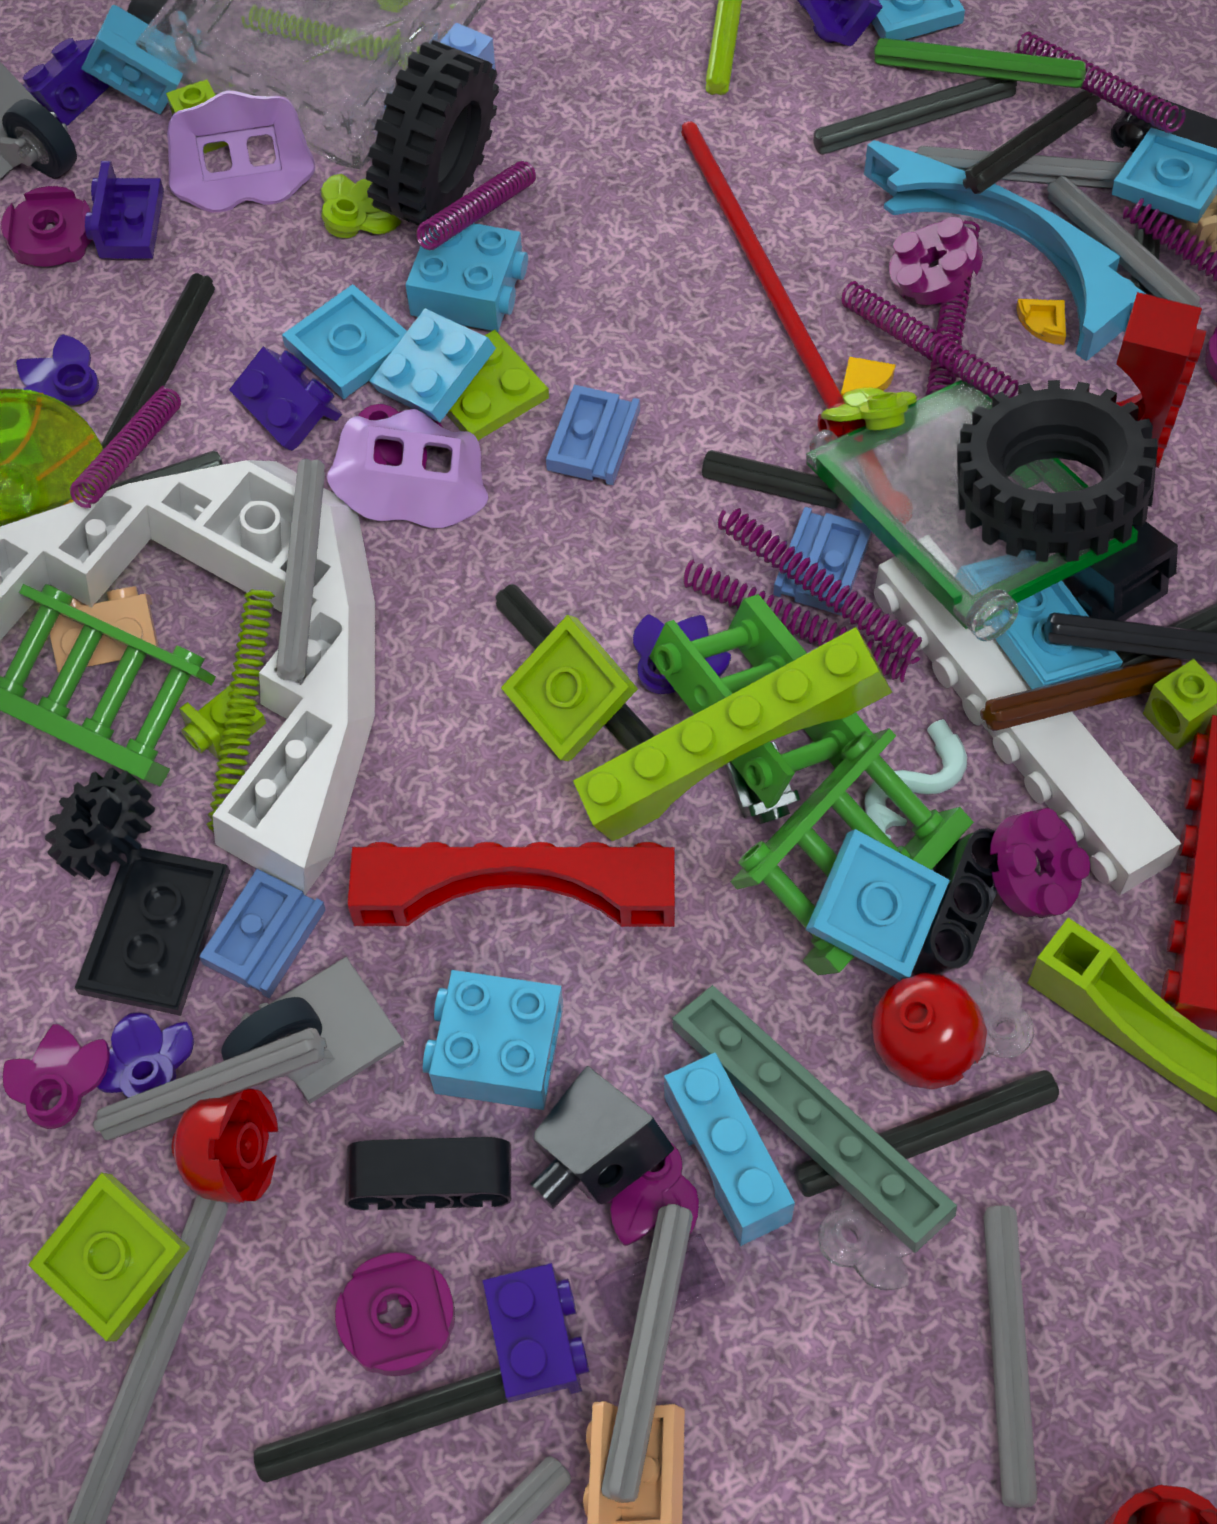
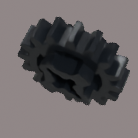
M109 768L104 778L97 772L91 773L88 785L84 787L77 782L74 784V792L71 796L60 799L59 803L63 807L61 814L50 816L49 821L56 826V829L45 835V840L52 844L51 848L47 851L48 855L57 861L56 864L75 877L79 874L86 880H90L95 871L104 877L109 875L111 863L115 861L124 866L127 863L126 854L131 849L139 850L142 846L137 840L139 834L151 830L152 826L144 820V818L155 812V807L148 802L152 796L151 792L127 771H123L120 774L114 768Z

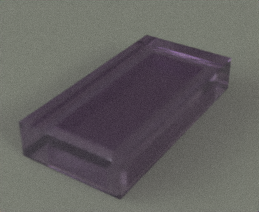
M701 1233L688 1240L674 1313L714 1296L726 1288ZM649 1257L595 1281L597 1291L618 1338L634 1332Z

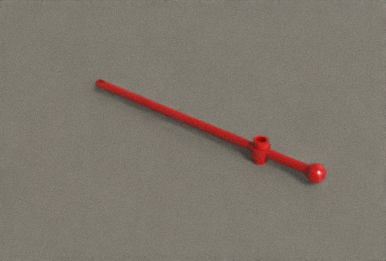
M693 121L683 123L681 134L824 404L827 409L845 404L837 385L698 126ZM821 414L818 416V429L825 442L836 439L839 443L847 442L848 433L866 425L865 419L841 422L822 419ZM858 438L853 443L858 446L863 445V438ZM873 452L856 460L855 462L875 500L905 529L913 518L912 504L905 497L893 492Z

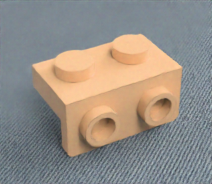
M136 586L106 592L108 601L94 603L92 608L73 598L70 606L159 647L150 605H153L151 595H138ZM60 614L50 632L58 673L61 672L84 626ZM102 635L87 667L120 661L127 646Z
M606 1401L594 1402L592 1405V1421L588 1424L586 1431V1443L590 1453L589 1484L584 1491L583 1505L588 1518L587 1524H682L685 1409L675 1404L656 1405L638 1498L633 1502L622 1503L606 1498L601 1490L618 1407Z

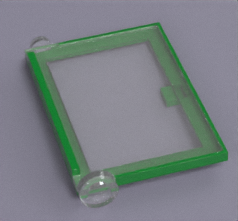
M962 380L917 400L916 403L910 404L908 410L904 413L905 423L900 426L884 430H869L865 425L840 438L831 430L818 432L810 442V452L806 453L807 465L965 629L968 628L980 641L994 640L1012 626L1018 615V602L1137 542L1138 531L1132 526L1131 538L1124 544L1115 538H1111L1107 553L1097 556L1091 548L1079 551V561L1071 562L1066 561L1065 553H1049L1048 562L1035 561V551L1022 549L1017 557L1006 554V542L1000 539L993 545H988L982 541V526L970 530L965 523V510H959L957 443H960V430L963 424L972 425V412L979 405L989 410L992 409V399ZM1058 458L1035 460L1018 467L1008 476L1012 482L1026 489L1049 493L1079 491L1089 487Z

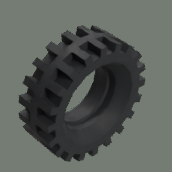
M432 40L431 44L427 42L421 44L419 54L412 52L408 57V68L405 71L400 69L396 75L397 85L392 94L387 93L384 100L386 105L382 119H377L374 130L378 131L376 142L370 146L368 157L373 158L372 165L366 171V180L372 182L367 190L369 198L373 199V207L419 226L422 222L432 217V215L434 216L463 197L466 188H470L475 181L473 175L477 165H481L485 156L482 152L486 141L490 140L493 131L489 129L491 119L497 112V106L493 102L499 93V85L494 84L497 78V71L492 69L493 64L491 62Z
M1048 380V389L1034 391L1030 383L1018 385L1017 396L1009 398L1003 392L992 396V409L989 410L979 405L972 412V425L963 424L960 430V443H957L959 510H965V523L970 530L982 526V541L991 546L1000 539L1006 542V554L1017 557L1022 549L1035 551V561L1048 562L1049 553H1065L1067 562L1079 561V551L1091 548L1099 556L1108 552V544L1111 538H1115L1124 544L1132 536V524L1143 526L1147 520L1148 506L1152 507L1158 443L1157 438L1152 439L1153 425L1149 418L1138 421L1139 407L1132 401L1119 406L1116 404V392L1106 389L1099 396L1089 393L1090 383L1079 381L1075 390L1061 389L1060 380ZM1060 458L1078 461L1094 469L1101 476L1102 480L1098 484L1079 491L1049 493L1026 489L1012 482L1008 476L1018 467L1035 460Z

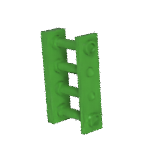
M23 584L19 593L36 602L40 607L5 676H0V711L160 787L166 779L170 768L154 761L158 754V751L154 750L190 676L212 686L216 676L201 668L205 659L176 645L173 653L167 652L70 606L74 597L48 584L44 585L41 592ZM60 614L84 626L48 697L42 696L37 705L23 698L27 691V688L23 687ZM102 635H105L126 645L127 648L92 718L86 717L81 726L66 719L71 710L67 708V705ZM147 655L171 666V669L136 739L130 738L126 747L110 740L114 733V730L110 729Z
M757 594L743 599L728 630L690 641L674 620L666 622L649 657L693 714H696L807 654V652L761 596ZM739 648L753 668L720 678L705 660V658ZM856 712L843 719L804 728L814 743L780 754L771 742H767L735 758L731 762L745 779L747 785L769 809L778 803L796 771L829 760L836 769L846 758L841 753L843 748L854 737L864 731L868 735L873 734Z
M888 728L871 735L864 731L854 737L843 748L841 753L846 758L766 844L763 841L756 843L740 858L738 863L742 869L730 883L738 890L759 885L763 881L806 928L815 906L777 864L798 844L827 877L829 876L837 855L812 827L830 807L835 810L852 830L856 829L931 870L974 822L961 807L938 812L936 809L930 811L879 755L896 737L893 731ZM864 770L913 823L912 831L915 836L905 847H896L847 793L846 790ZM810 933L813 936L811 943L814 945V948L802 961L817 975L840 973L854 956Z

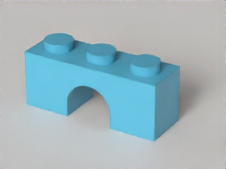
M710 1054L665 1075L664 1098L688 1145L694 1144L701 1154L714 1185V1196L740 1246L792 1222L795 1202L717 1054Z

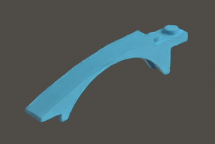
M875 140L867 145L864 175L893 196L884 204V209L892 215L913 212H945L971 216L999 225L1019 235L1040 250L1056 266L1072 292L1079 319V339L1076 354L1082 359L1088 361L1120 333L1126 331L1137 292L1146 293L1137 288L1131 280L1122 277L1116 272L1120 255L1058 215L996 184H993L980 194H974L971 188L965 189L963 186V180L966 178L965 171L913 151Z

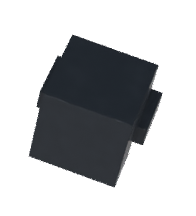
M1146 521L1142 527L1132 524L1138 531L1137 542L1062 581L1089 617L1126 621L1168 594L1169 578L1174 576L1177 571L1178 545Z

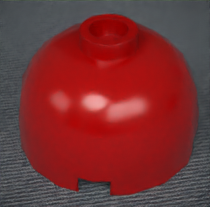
M920 973L909 978H902L888 988L875 1006L871 1025L876 1052L890 1072L912 1087L937 1089L953 1085L964 1078L963 1073L971 1068L974 1061L978 1063L982 1057L987 1037L983 1012L966 988L944 975Z
M246 1089L221 1098L202 1099L188 1107L183 1113L173 1135L172 1154L183 1182L200 1197L224 1203L240 1204L244 1203V1201L258 1200L271 1184L277 1155L265 1162L264 1157L269 1132H278V1122L271 1102L262 1091Z

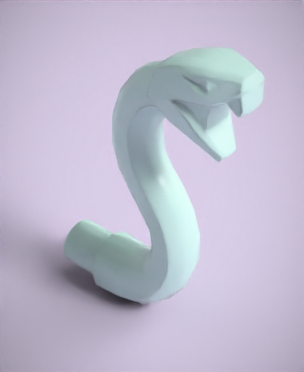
M944 719L934 722L927 729L936 745L934 748L942 759L943 769L932 775L907 770L895 771L913 793L924 795L940 794L954 787L962 779L967 769L968 757L959 736L953 734ZM874 781L865 795L866 814L884 833L892 826H905L907 820L886 807L888 796ZM885 834L891 840V836Z

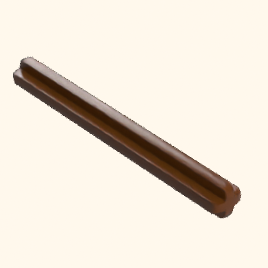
M1161 657L987 700L985 708L980 710L981 719L986 721L988 729L992 731L1002 730L1150 692L1155 683L1183 665L1181 659Z

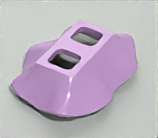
M224 91L204 103L174 113L169 121L167 131L169 188L179 199L189 202L204 211H229L244 201H255L262 205L283 202L290 198L314 174L316 164L307 146L298 114L293 104L285 97H263L237 91ZM262 135L271 136L276 155L275 162L261 166L252 165L247 147L248 139ZM222 141L228 143L232 160L231 169L215 173L209 172L205 163L204 146L209 143Z
M416 409L405 410L381 420H369L361 416L350 418L341 432L334 463L327 475L328 483L337 497L357 513L377 521L407 520L429 528H444L475 515L488 501V493L483 486L481 451L476 436L467 431H449ZM377 439H387L401 442L403 445L402 464L390 466L376 463L373 459L375 441ZM428 445L448 448L451 451L450 471L441 473L425 470L422 466L423 448Z

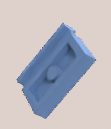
M574 385L546 457L547 470L593 481L594 477L606 480V484L614 485L640 413V399L633 398L632 402L620 399L619 394Z
M805 507L789 547H795V553L791 559L796 553L803 552L800 563L807 557H810L811 560L808 568L799 576L798 580H803L809 567L814 563H818V570L807 581L806 586H810L818 571L825 568L826 575L815 587L814 591L817 592L822 582L828 575L834 574L832 584L823 592L822 597H826L834 582L841 579L842 585L838 592L830 599V603L835 601L838 593L844 586L849 585V593L838 604V609L842 608L852 591L870 543L872 531L864 523L829 513L821 516L812 513V508ZM791 559L783 566L784 570L788 568ZM800 563L791 571V575L796 573ZM779 571L774 583V596L788 595L795 597L794 602L835 613L834 607H827L826 601L820 602L818 596H812L810 590H803L802 584L796 585L795 579H788L787 573L781 574Z
M256 869L200 954L201 962L208 968L248 988L252 987L262 992L263 996L270 999L326 911L324 902L317 898L314 900L304 895L303 891Z

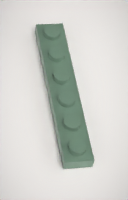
M710 986L672 1018L673 1030L701 1056L706 1057L716 1053L731 1083L912 1252L916 1253L956 1216L957 1205L715 986Z

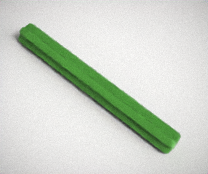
M889 38L879 39L874 49L875 62L886 66L1069 88L1081 87L1086 76V64L1080 60Z

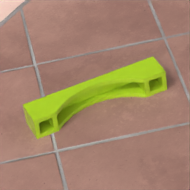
M855 627L573 780L592 825L611 841H614L658 819L672 803L692 786L735 758L792 732L820 723L846 718L893 692L871 650Z
M1068 917L1037 957L1027 984L1217 1113V1039L1182 1016L1158 996L1130 968L1114 947Z

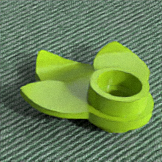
M335 174L329 177L322 186L321 196L325 203L322 206L321 217L326 230L336 237L351 238L356 236L359 230L373 234L389 233L400 225L401 220L372 206L373 199L369 198L367 190L372 182L366 180V178L359 180L355 184L345 175Z
M871 387L858 388L844 393L843 399L845 404L824 410L821 413L822 419L841 422L865 419L866 428L869 430L890 429L905 423L904 413L908 410L910 404L917 402L916 394L908 391L894 393L884 392L881 389Z

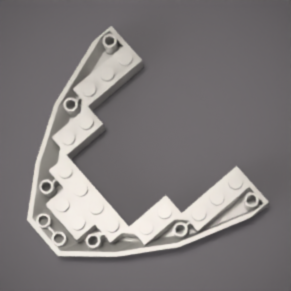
M245 460L128 483L107 490L98 502L91 504V508H83L72 502L1 526L0 641L34 603V601L19 593L23 584L40 592L45 584L52 585L92 608L94 603L100 599L150 539L246 593L250 592L251 589L272 592L275 595L272 599L252 596L259 600L271 602L273 608L282 612L297 473L276 461ZM323 488L305 676L299 681L280 679L277 675L276 667L278 650L259 672L261 705L286 718V721L212 815L215 845L256 869L303 891L304 895L307 894L334 857L375 717V600L359 516L356 511L351 509L336 494Z

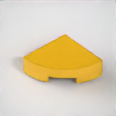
M1018 299L1016 306L1017 315L1027 331L1045 342L1057 345L1065 344V300Z
M849 357L841 391L842 397L844 393L858 388L871 387L883 391L886 390L893 380L896 364Z

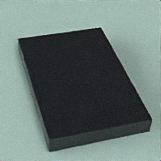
M140 848L139 850L131 849L126 854L127 863L124 866H119L78 977L75 990L80 995L181 1016L200 961L199 956L204 950L230 874V869L226 864L146 848Z

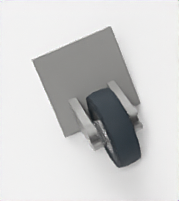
M1 62L0 180L21 163L32 166L51 178L63 175L77 160L76 148L68 134L66 124H61L57 120L55 113L49 112Z
M345 957L272 1003L260 1004L258 1006L259 1010L251 1015L245 1013L241 1018L240 1024L228 1035L223 1043L221 1054L225 1061L308 1028L316 1029L320 1037L325 1038L327 1042V1048L324 1049V1059L318 1063L283 1075L289 1077L297 1084L308 1103L311 1104L403 1046L404 1041L353 965Z

